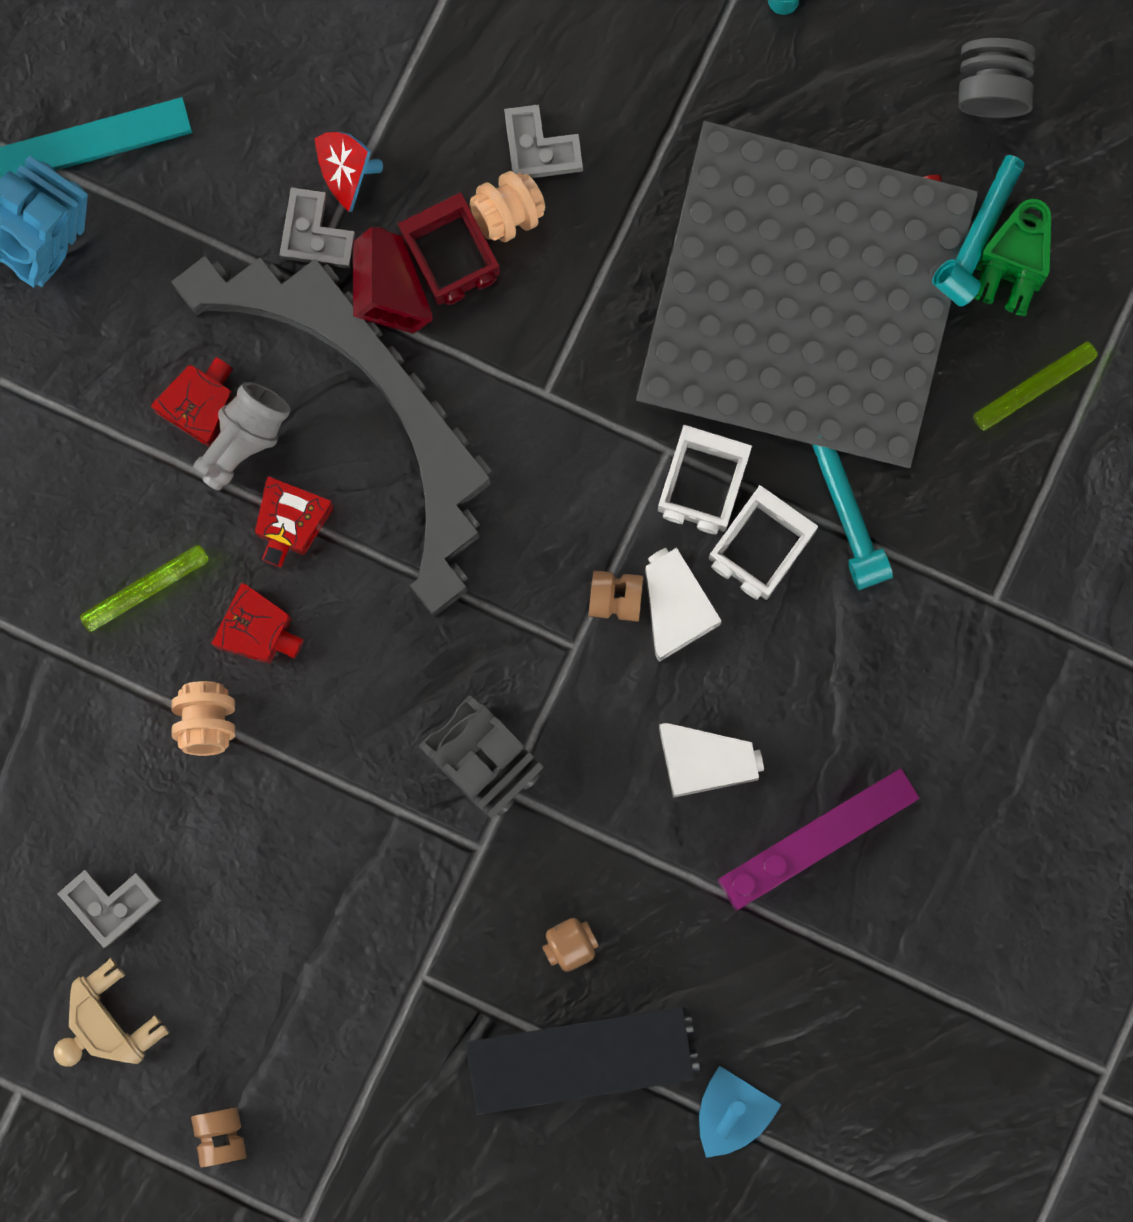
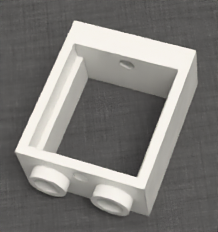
M684 425L659 501L658 512L664 513L663 518L674 523L683 524L684 520L697 523V529L706 533L716 535L718 530L726 532L752 446ZM687 447L737 462L721 517L670 502Z
M759 485L710 553L709 560L713 562L711 568L726 579L733 576L743 583L740 588L752 598L758 600L761 596L767 600L815 534L818 526ZM756 508L800 537L766 585L723 555Z

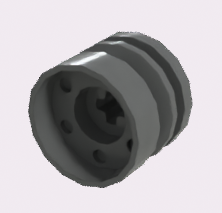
M983 38L965 43L961 48V59L963 62L960 66V72L967 78L961 80L959 84L958 108L967 114L986 118H1011L1031 112L1033 108L1034 85L1026 79L1033 76L1035 66L1032 63L1035 59V48L1024 41L1009 38Z

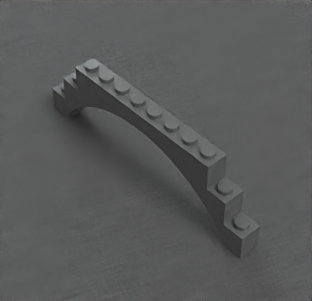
M204 256L171 281L176 291L196 316H199L204 311L237 312L261 316L291 325L317 337L342 353L369 377L389 401L400 418L413 445L420 466L425 493L426 529L424 552L418 579L410 586L433 617L437 616L467 592L464 582L468 578L456 563L449 566L447 562L479 538L476 528L480 524L468 509L461 512L460 508L491 485L490 478L488 477V474L492 472L480 455L475 458L472 457L465 448L470 443L457 427L452 431L445 423L444 419L448 416L436 400L430 403L422 394L426 388L415 373L408 376L400 365L404 363V360L392 345L386 348L380 341L379 337L383 334L374 322L353 317V295L349 291L345 294L341 292L336 285L340 280L328 264L322 267L314 259L281 284L280 282L285 278L272 262L266 265L261 258H258L226 283L225 281L230 277L219 262L216 261L211 264Z

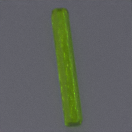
M1089 341L1078 346L976 412L973 416L975 423L982 431L990 428L1095 360L1098 356L1096 349Z
M195 545L80 615L82 624L89 632L94 631L207 563V554L200 545Z

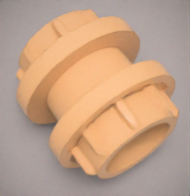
M508 171L499 176L498 188H495L488 182L478 186L476 195L470 199L469 209L486 239L494 241L499 239L502 242H507L515 238V226L519 225L522 229L529 231L538 225V218L544 215L545 203L540 189L528 174H515L512 171Z
M210 681L187 683L178 691V696L172 699V712L182 717V721L172 725V738L178 741V747L184 753L197 756L220 754L229 746V741L235 737V725L225 720V716L235 711V700L229 696V692L224 685Z

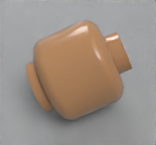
M570 918L547 930L546 939L549 944L542 948L551 966L558 963L562 970L569 972L592 961L595 957L594 949L599 946L586 921L581 923L577 918Z

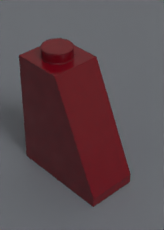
M371 227L353 241V317L414 334L432 321V312L403 237L388 232L381 227Z

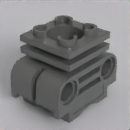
M470 695L456 708L454 715L444 727L431 733L419 745L420 749L491 819L496 814L498 816L504 814L514 802L512 798L523 788L525 790L530 788L540 776L538 773L544 768L524 749V745L499 719Z

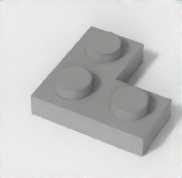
M539 105L504 109L512 172L515 174H528L531 178L583 171L578 134L543 138Z
M291 187L279 254L281 259L306 263L316 259L320 265L328 264L333 267L350 269L353 241L356 235L354 231L322 227L327 197L326 192Z
M84 870L57 893L105 949L161 901L138 873H135L109 896L87 870Z

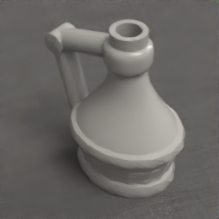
M244 382L238 388L237 396L228 405L220 408L218 412L221 433L206 453L199 457L193 465V468L204 475L203 481L211 488L221 490L224 485H227L234 476L233 470L241 461L265 448L275 446L278 441L277 433L281 423L290 414L291 408L289 404L278 394L264 386L252 382Z

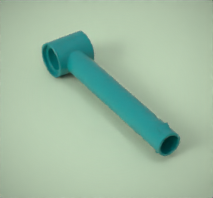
M1005 156L956 260L950 259L944 262L932 278V284L958 306L968 304L980 289V281L972 274L1024 167V162L1016 156Z
M812 445L854 558L848 560V565L857 589L861 590L892 579L893 573L883 548L874 550L837 451L828 447Z

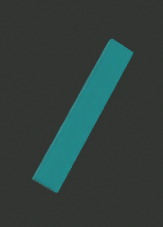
M180 97L0 147V178L9 171L16 174L20 165L25 167V160L29 155L39 162L49 164L57 171L191 134L193 132L184 100Z

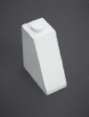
M667 548L656 552L648 558L650 564L645 569L655 656L659 662L721 624V619L677 548L668 552Z
M669 723L659 724L673 798L758 781V772L764 771L760 750H753L752 742Z

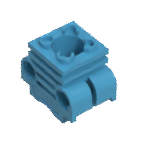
M30 155L25 160V167L20 165L16 174L11 171L5 173L0 178V262L9 266L21 280L33 288L37 284L43 287L64 261L68 251V243L72 245L76 241L77 234L81 235L85 230L88 194L79 184L64 179L49 164L39 162Z

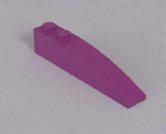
M900 768L722 876L717 881L733 908L737 911L920 798Z

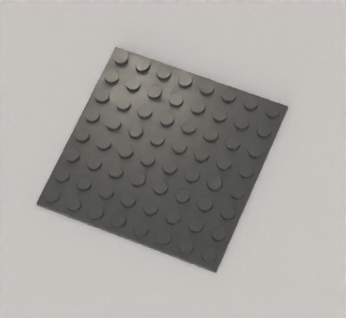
M703 121L636 401L911 468L951 304V299L932 284V278L944 262L950 259L956 260L968 235L978 191Z

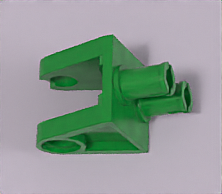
M1038 199L1025 200L987 244L975 268L980 270L981 273L978 278L980 289L974 299L979 301L984 288H987L983 303L992 304L1002 278L1014 283L1005 309L1013 313L1018 300H1020L1016 315H1027L1034 291H1039L1050 271L1051 212L1046 203ZM1031 208L1036 209L1040 212L1042 220L1033 214L1024 212ZM1023 221L1032 223L1034 227L1027 226Z

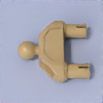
M109 958L106 963L87 978L85 976L78 977L72 983L69 1028L76 1037L74 1039L64 1038L55 1045L54 1057L62 1066L70 1067L77 1064L82 1057V1050L86 1048L91 1056L138 1064L143 1060L144 1052L169 1034L165 1025H161L151 1033L153 1029L162 1023L156 1015L152 1016L148 1022L131 1035L125 1034L100 1001V994L125 976L121 968L115 969L107 976L109 972L118 966L112 958Z

